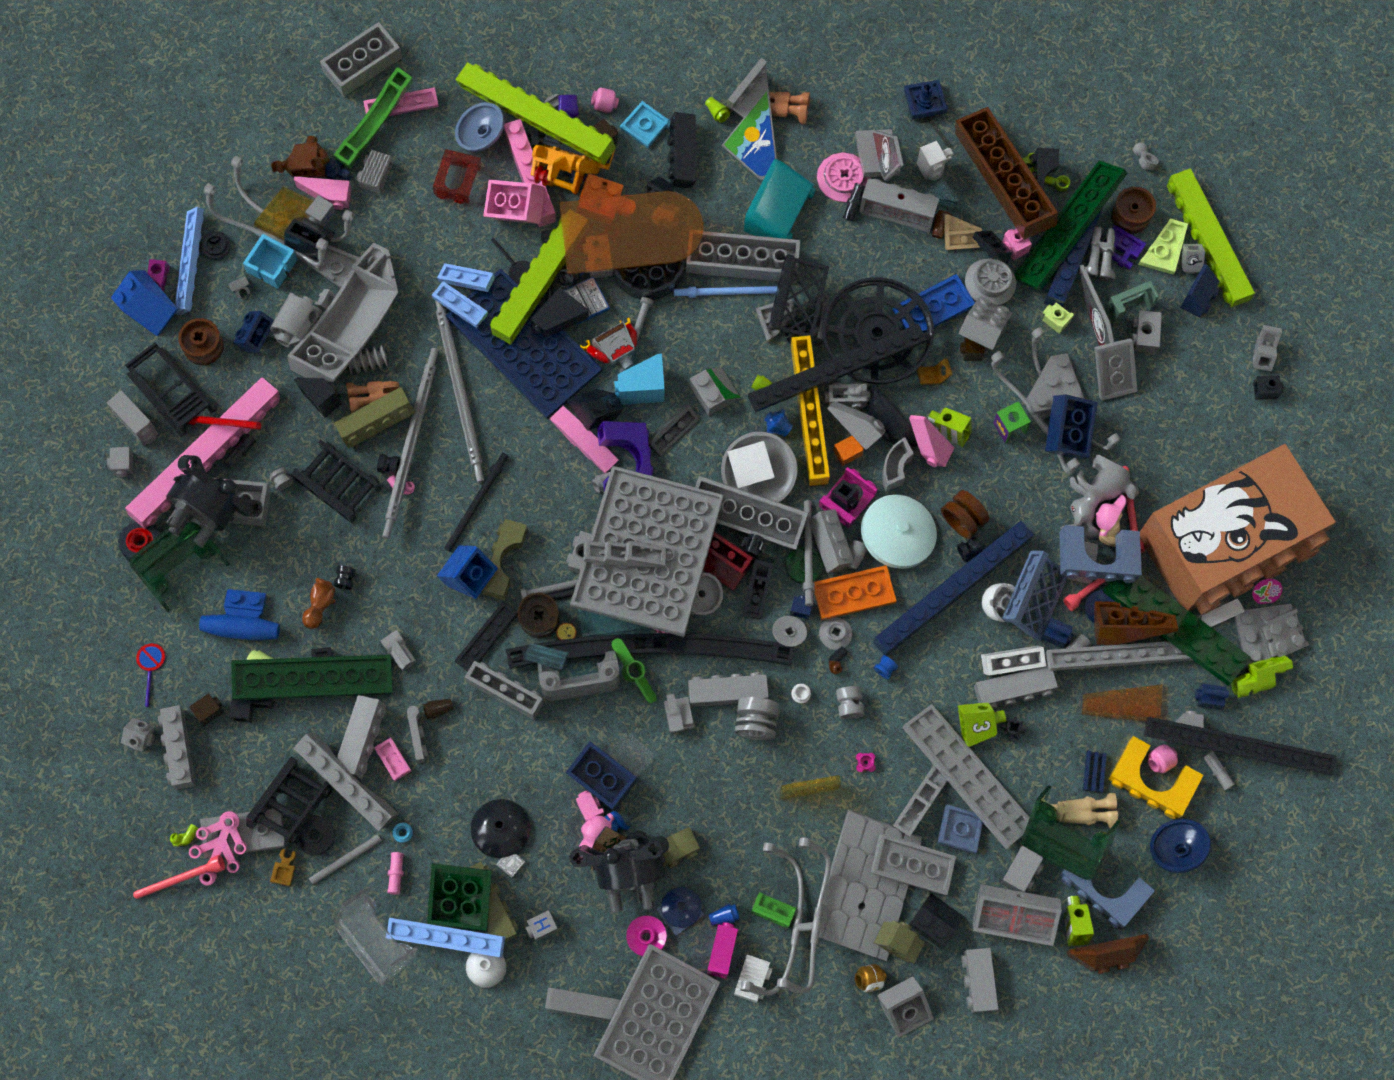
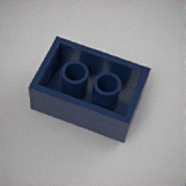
M1067 394L1053 396L1045 452L1076 459L1089 458L1098 402Z
M591 741L588 742L566 771V774L613 810L618 808L639 780L637 776Z

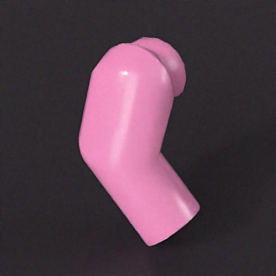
M395 475L387 479L392 488L396 479ZM406 482L403 494L409 495L414 492L415 485L413 482Z

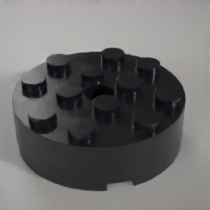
M640 223L631 226L619 235L611 252L613 277L617 285L634 298L641 299L646 297L651 300L663 298L672 293L683 279L685 272L684 246L679 237L667 227L664 228L655 225V223Z

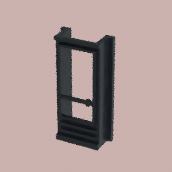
M156 342L125 365L129 371L126 375L181 438L187 434L183 426L205 409L211 414L217 410L163 347L160 348ZM155 352L161 356L180 378L160 396L153 391L135 370L138 365ZM183 382L191 392L169 409L161 398Z

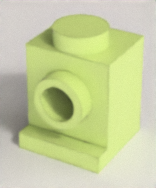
M1057 303L1053 306L1049 304L1043 312L1045 315L1042 321L1060 334L1071 322L1074 314L1072 312L1069 313Z

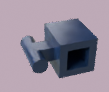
M1051 617L1042 640L1063 648L1065 644L1069 645L1071 642L1073 627Z
M1202 684L1195 692V700L1198 701V707L1221 710L1225 706V698L1229 696V690H1226V687Z

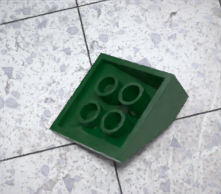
M432 863L427 924L487 931L492 870Z

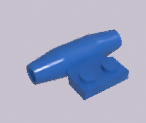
M228 589L224 603L226 614L202 615L199 622V630L225 638L253 641L272 640L279 638L280 624L259 618L264 613L266 593Z

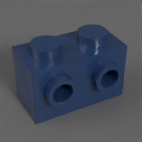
M249 311L244 317L242 327L235 334L236 338L233 344L247 353H259L274 320L262 311Z

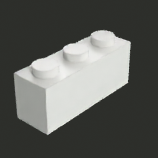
M1031 646L981 655L983 672L986 675L1046 666L1044 647Z

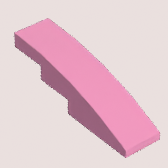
M564 406L550 418L551 422L574 446H577L589 460H592L603 473H606L618 461L606 446H599L598 438L590 430L587 431L581 421Z

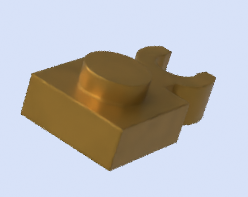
M282 849L280 852L282 861L281 863L275 862L270 882L291 887L296 869L291 863L296 859V852L292 851L291 857L285 858L286 850Z

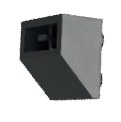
M301 216L294 218L285 230L284 245L318 260V249L316 248L318 240L322 238L328 241L329 244L335 232Z

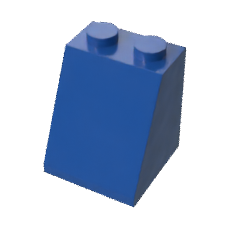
M459 545L437 577L449 588L476 599L498 568L478 547Z

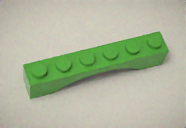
M399 67L394 70L367 114L335 152L334 158L336 161L342 163L349 170L353 167L412 85L413 78Z

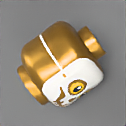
M877 964L861 966L855 974L856 986L863 992L881 990L886 981L885 971Z

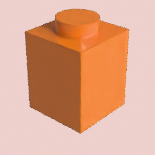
M850 436L835 444L833 451L842 466L861 457L864 447L853 436Z

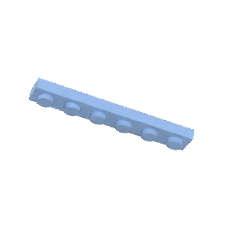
M200 207L187 211L175 306L178 308V311L175 313L177 315L190 312L193 305L192 296L195 289L194 280L197 273L198 249L201 240V226L204 220V209Z
M389 918L386 938L495 957L503 956L505 936L397 918Z

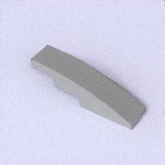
M586 540L584 543L583 561L618 566L664 567L666 563V547L632 541L624 544L612 541L599 543Z
M934 765L893 825V827L908 837L911 836L947 782Z

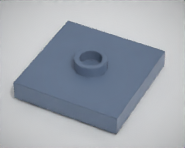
M947 804L944 808L937 843L976 854L983 822L975 812Z

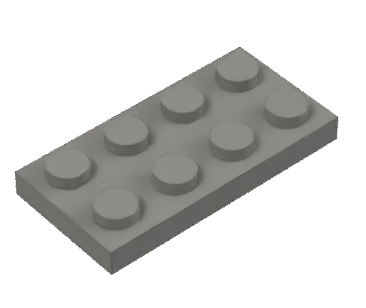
M880 834L870 874L946 896L956 856Z

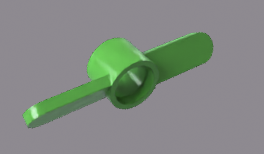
M614 639L612 647L624 665L622 668L624 679L629 682L635 681L645 699L649 703L655 702L657 697L644 677L645 667L643 663L633 658L622 639ZM630 665L637 667L639 671L637 678L629 674L628 668Z

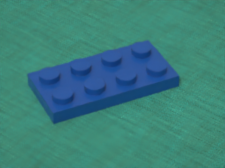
M957 274L918 294L928 306L934 328L971 309L975 304ZM909 298L899 304L905 307L912 299ZM916 306L909 314L914 324H919L922 332L925 333L927 332L926 321L922 311ZM895 308L892 309L895 314H897V313L899 312V311H898L897 309H895ZM902 318L900 323L904 329L909 328L906 319Z

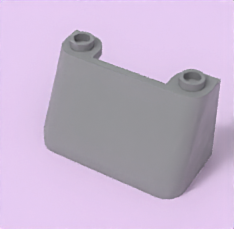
M615 650L605 652L604 660L597 663L598 673L560 679L559 670L551 669L547 662L537 663L542 694L549 701L611 692L616 690L620 684L618 660Z

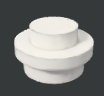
M797 684L793 687L791 696L795 702L802 704L810 699L811 691L807 685Z

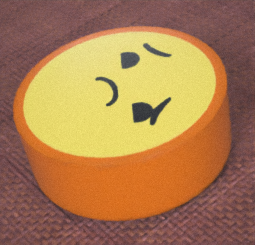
M563 623L557 629V637L559 640L576 638V629L570 623Z

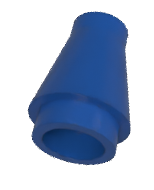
M730 903L709 914L712 926L723 924V922L736 923V920L740 919L736 904L731 905Z

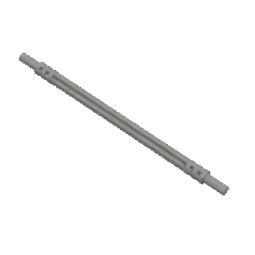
M435 300L437 307L436 315L471 466L474 467L477 483H483L485 480L481 467L482 459L450 322L446 316L448 314L447 309Z
M431 348L428 363L424 367L414 406L415 413L411 417L385 516L386 524L382 536L384 539H390L393 524L396 522L436 370L435 363L439 351L436 348Z

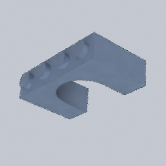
M1065 525L1060 531L1061 575L1071 579L1086 577L1087 580L1101 578L1109 582L1123 580L1125 583L1135 582L1142 575L1140 531L1121 530L1115 536L1116 558L1114 563L1102 565L1094 562L1086 553L1084 527Z
M1092 837L1061 872V881L1068 887H1074L1078 891L1077 895L1082 900L1090 901L1093 904L1092 908L1097 913L1106 915L1109 918L1108 922L1113 927L1122 929L1155 890L1139 877L1119 898L1110 899L1100 895L1092 885L1091 874L1094 866L1108 849Z

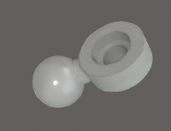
M1140 142L1134 146L1133 152L1136 156L1140 157L1139 163L1141 167L1145 170H1154L1159 162L1157 157L1148 153V147L1145 143Z

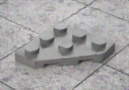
M1067 353L1050 356L1026 398L1032 415L1051 412L1053 396L1067 394L1084 399Z
M1291 604L1244 610L1243 613L1234 616L1241 650L1252 657L1245 665V669L1248 668L1250 663L1271 658L1265 646V643H1268L1269 640H1263L1259 627L1264 625L1263 621L1291 610Z

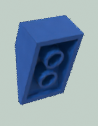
M145 270L129 271L111 297L124 313L156 336L162 333L178 311V308Z

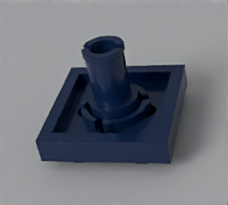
M939 80L904 86V93L912 120L947 113L948 108Z

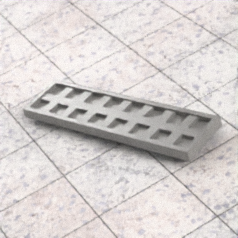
M932 704L904 724L902 727L1005 849L1036 825Z

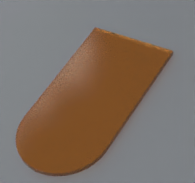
M662 191L559 202L568 274L678 262L687 258L696 250L703 235L704 222L699 209L689 198L676 192Z

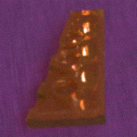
M1163 684L1083 694L1081 714L1146 722L1147 717L1161 719Z

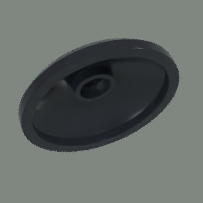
M496 799L485 803L477 810L471 822V837L475 846L483 854L492 858L501 859L517 854L526 845L530 836L531 827L527 813L520 805L506 799ZM502 823L503 826L502 828L498 829L496 828V824Z

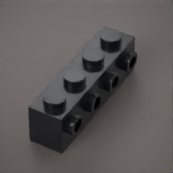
M674 112L667 123V128L670 129L667 141L668 146H670L668 153V162L670 163L668 179H670V183L674 187L692 188L696 182V114Z

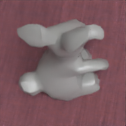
M1096 455V458H1093L1092 467L1098 470V473L1091 484L1083 479V470L1078 472V483L1075 477L1070 478L1071 487L1084 497L1074 500L1070 508L1075 523L1068 526L1084 527V537L1088 539L1099 538L1100 532L1092 525V521L1095 517L1096 507L1101 502L1117 498L1122 493H1125L1130 499H1135L1139 494L1138 486L1130 480L1129 471L1101 455Z

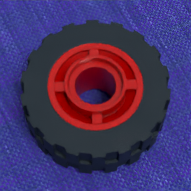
M135 521L124 527L123 531L119 534V549L128 562H132L134 565H148L150 562L157 560L156 558L161 555L163 539L156 526L151 525L144 529ZM145 540L143 545L137 546L139 541Z

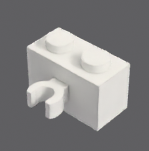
M937 141L920 147L917 165L926 181L931 179L935 181L943 175L945 163L952 159L951 155H953L951 148L942 151Z

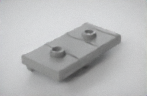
M273 808L271 810L268 809L265 817L283 826L282 814ZM250 812L237 814L240 819L237 829L243 842L247 844V850L243 854L284 847L285 837L268 827L257 824L252 830L246 826V817ZM220 816L200 819L201 827H207L219 822ZM226 819V824L232 825V820ZM201 830L202 836H206V832ZM221 830L210 833L206 839L202 840L203 844L219 837ZM229 833L227 842L233 855H239L234 851L235 842ZM239 844L237 845V849L239 851H243L244 846ZM214 848L204 852L205 859L211 858Z

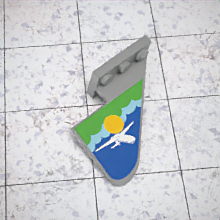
M763 58L757 62L727 101L726 107L729 108V112L735 111L743 119L722 144L725 150L760 180H764L773 160L776 158L766 72L767 62Z

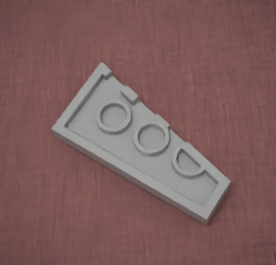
M330 245L326 249L325 260L319 267L311 265L296 255L297 258L340 288L350 274L352 266L360 258ZM309 257L310 259H312V260H314V261H316V262H319V259H318V260H315V259Z

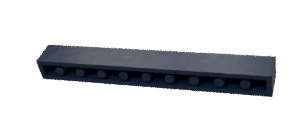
M1022 521L1018 522L879 633L873 641L875 646L883 655L888 656L1030 542L1034 534Z

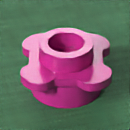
M858 753L856 755L858 760L856 769L858 772L875 771V755L873 753Z

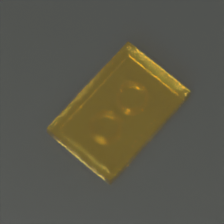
M282 187L255 220L254 226L284 240V232L294 218L301 216L306 218L305 212L313 203V200Z
M839 775L782 785L779 792L780 800L839 790L841 779Z

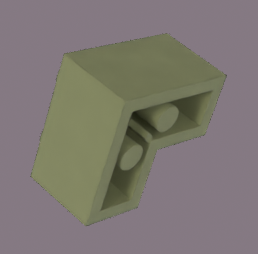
M893 920L892 922L884 921L874 944L903 961L914 964L925 942L919 939V934L911 931L912 927L910 925Z

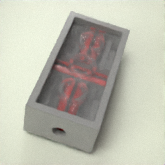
M868 178L859 213L930 233L939 198L932 194L919 193L914 189L901 188L896 184L883 183L879 179Z
M980 884L973 916V931L1053 946L1062 911L1061 900Z

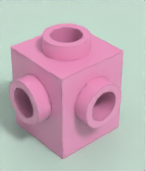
M1010 229L1004 234L1002 242L1013 252L1011 255L1013 261L1029 253L1032 246L1029 238L1023 240L1017 229Z

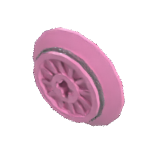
M843 152L833 154L823 160L817 173L819 188L825 196L834 201L845 203L850 198L855 183L860 184V186H866L868 178L871 179V177H863L859 157Z

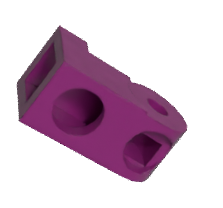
M149 259L148 274L164 292L170 266L166 261Z

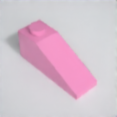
M294 176L296 187L314 198L319 195L332 203L336 210L349 208L351 195L349 181Z
M911 415L909 419L920 453L927 460L926 463L932 467H945L954 450V446L926 417Z

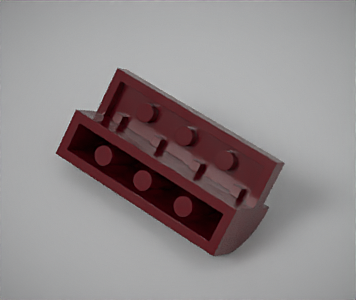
M714 531L703 570L715 576L720 582L735 591L743 577L749 572L755 558Z

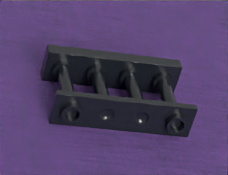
M320 439L318 443L322 451L305 471L302 470L300 472L295 468L291 475L296 482L352 524L356 519L355 507L372 488L378 492L381 490L380 481L373 475L368 476L336 452V448L327 441L325 443ZM328 455L332 456L337 462L320 481L316 483L312 481L310 475ZM344 465L351 473L334 493L331 492L329 494L325 491V486ZM357 477L366 482L349 504L346 503L344 505L340 502L341 495Z
M292 756L246 817V826L253 830L257 824H262L284 836V848L286 849L289 848L291 843L295 844L297 842L301 829L324 797L328 798L333 789L328 781L321 784L299 772L297 768L298 760ZM295 778L318 792L311 800L288 787V781ZM284 793L304 804L307 808L300 815L277 802V796ZM273 808L296 821L291 830H288L265 817L266 811Z

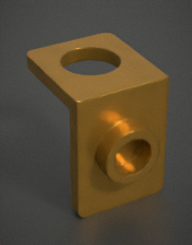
M943 359L936 366L920 367L917 370L921 385L942 384L952 376V371L948 359ZM943 365L946 367V374L944 376L941 373Z

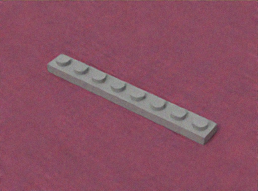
M1169 641L1047 650L1045 653L1049 671L1193 661V659Z

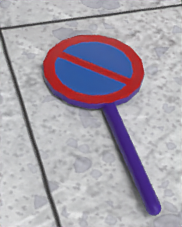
M153 643L142 646L136 655L138 666L144 671H148L145 707H149L152 671L161 668L165 661L164 650L158 644Z

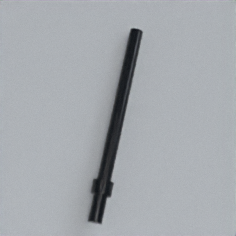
M502 452L496 464L491 466L488 477L445 545V550L451 552L495 478L501 474L502 467L509 457L507 454Z

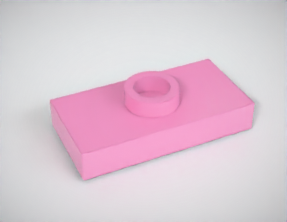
M391 737L374 747L394 781L411 772L410 767Z

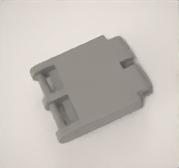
M1297 608L1263 621L1264 625L1259 627L1263 640H1269L1268 643H1265L1269 657L1288 655L1309 645L1302 632V629H1304L1303 625H1300L1296 614L1298 613Z

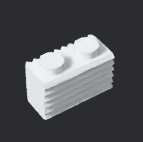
M747 955L734 995L755 1003L758 1002V998L763 999L764 995L759 996L751 992L741 991V982H752L754 985L766 990L762 986L764 980H769L772 972V968L769 967L770 962Z

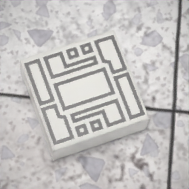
M516 854L501 858L496 865L513 878L525 861Z

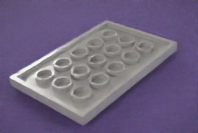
M649 944L593 1057L637 1080H673L720 982Z

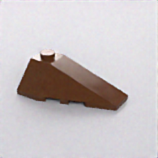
M1095 601L1094 632L1097 645H1118L1178 631L1175 615L1154 610L1149 612L1138 610L1139 607L1132 606V608L1120 606L1121 603Z

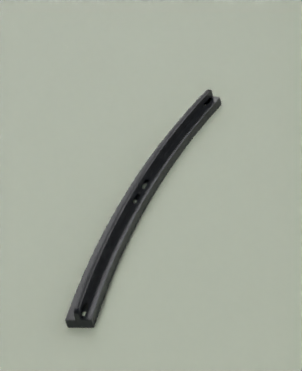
M646 633L572 638L505 650L509 669L511 670L537 665V663L542 662L550 663L605 656V652L614 651L612 641L616 638L623 640L632 655L682 654L720 656L790 666L795 646L789 647L779 642L730 636L685 634V637L671 633ZM635 641H646V644H635ZM654 641H666V643H654ZM778 650L787 651L789 654L778 653ZM513 655H523L521 657L511 658V656Z

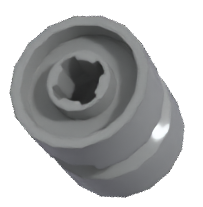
M849 686L836 690L837 702L841 703L838 706L839 718L851 719L865 715L864 705L860 702L862 700L861 687Z

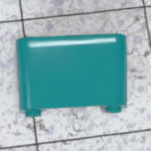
M775 158L746 213L744 231L754 236L792 239V227L805 201H808L809 198L812 199L815 195L814 183Z

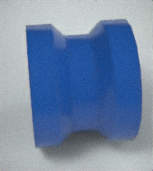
M885 655L881 657V662L874 666V670L887 680L890 679L891 673L898 669V665Z

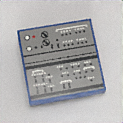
M594 277L564 290L588 309L589 317L582 322L610 310Z

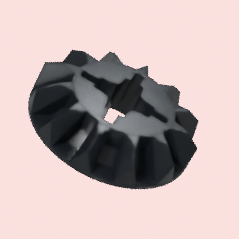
M214 231L203 237L201 250L207 258L216 260V258H223L226 253L229 254L230 240L224 233ZM211 243H212V244H217V243H219V246L221 247V249H220V248H219V249H218V248H215V249L213 250V246L211 245Z

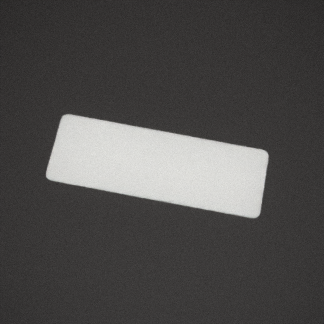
M1235 599L1202 615L1201 620L1212 627L1243 613L1244 609L1240 601Z

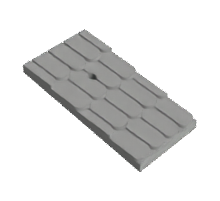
M848 809L830 869V876L822 905L823 914L819 937L887 961L889 952L874 944V941L884 921L892 922L894 920L898 922L909 885L870 874L879 835L884 834L917 845H921L922 837L915 833L908 837L893 827V825Z

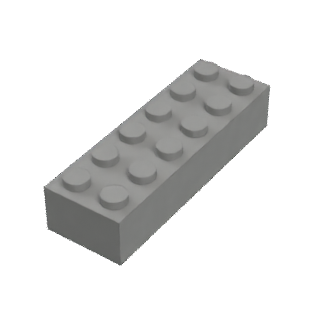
M690 230L686 273L779 281L784 257L789 254L799 258L800 240ZM798 263L795 265L796 272H798Z
M703 476L698 477L695 488L724 495L717 523L748 534L760 535L766 540L795 550L798 548L809 512Z

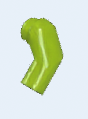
M191 824L186 833H173L170 836V842L177 847L188 845L196 836V831L199 828Z

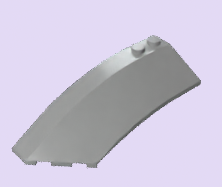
M373 243L352 266L350 274L326 311L306 336L288 354L290 370L305 378H324L325 381L334 382L359 354L379 327L398 294L388 249Z

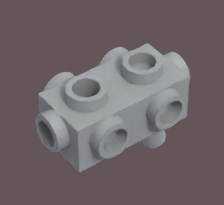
M853 382L851 384L833 383L828 386V391H825V403H829L830 406L833 401H836L859 411L867 406V402H870V390L867 391L866 384L860 382Z

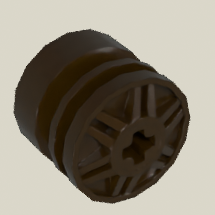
M540 592L531 593L524 597L519 604L517 611L519 623L523 631L530 637L544 638L553 634L557 629L560 620L558 606L549 595ZM536 614H538V615L543 614V615H542L543 620H539V619L535 620V619H536V616H535V615H536Z

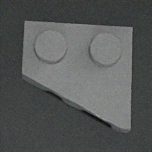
M792 298L786 304L790 312L795 309ZM774 303L756 308L767 343L781 332L768 329ZM797 312L792 313L794 319L797 317ZM789 316L783 319L782 327L792 322Z

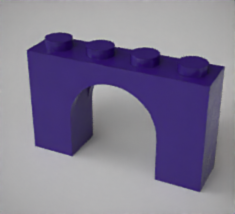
M603 421L597 427L599 446H617L628 450L635 459L636 472L650 476L653 475V466L650 462L651 448L648 445L649 431L647 430L646 423ZM609 476L603 481L604 491H605V488H606V485H607Z

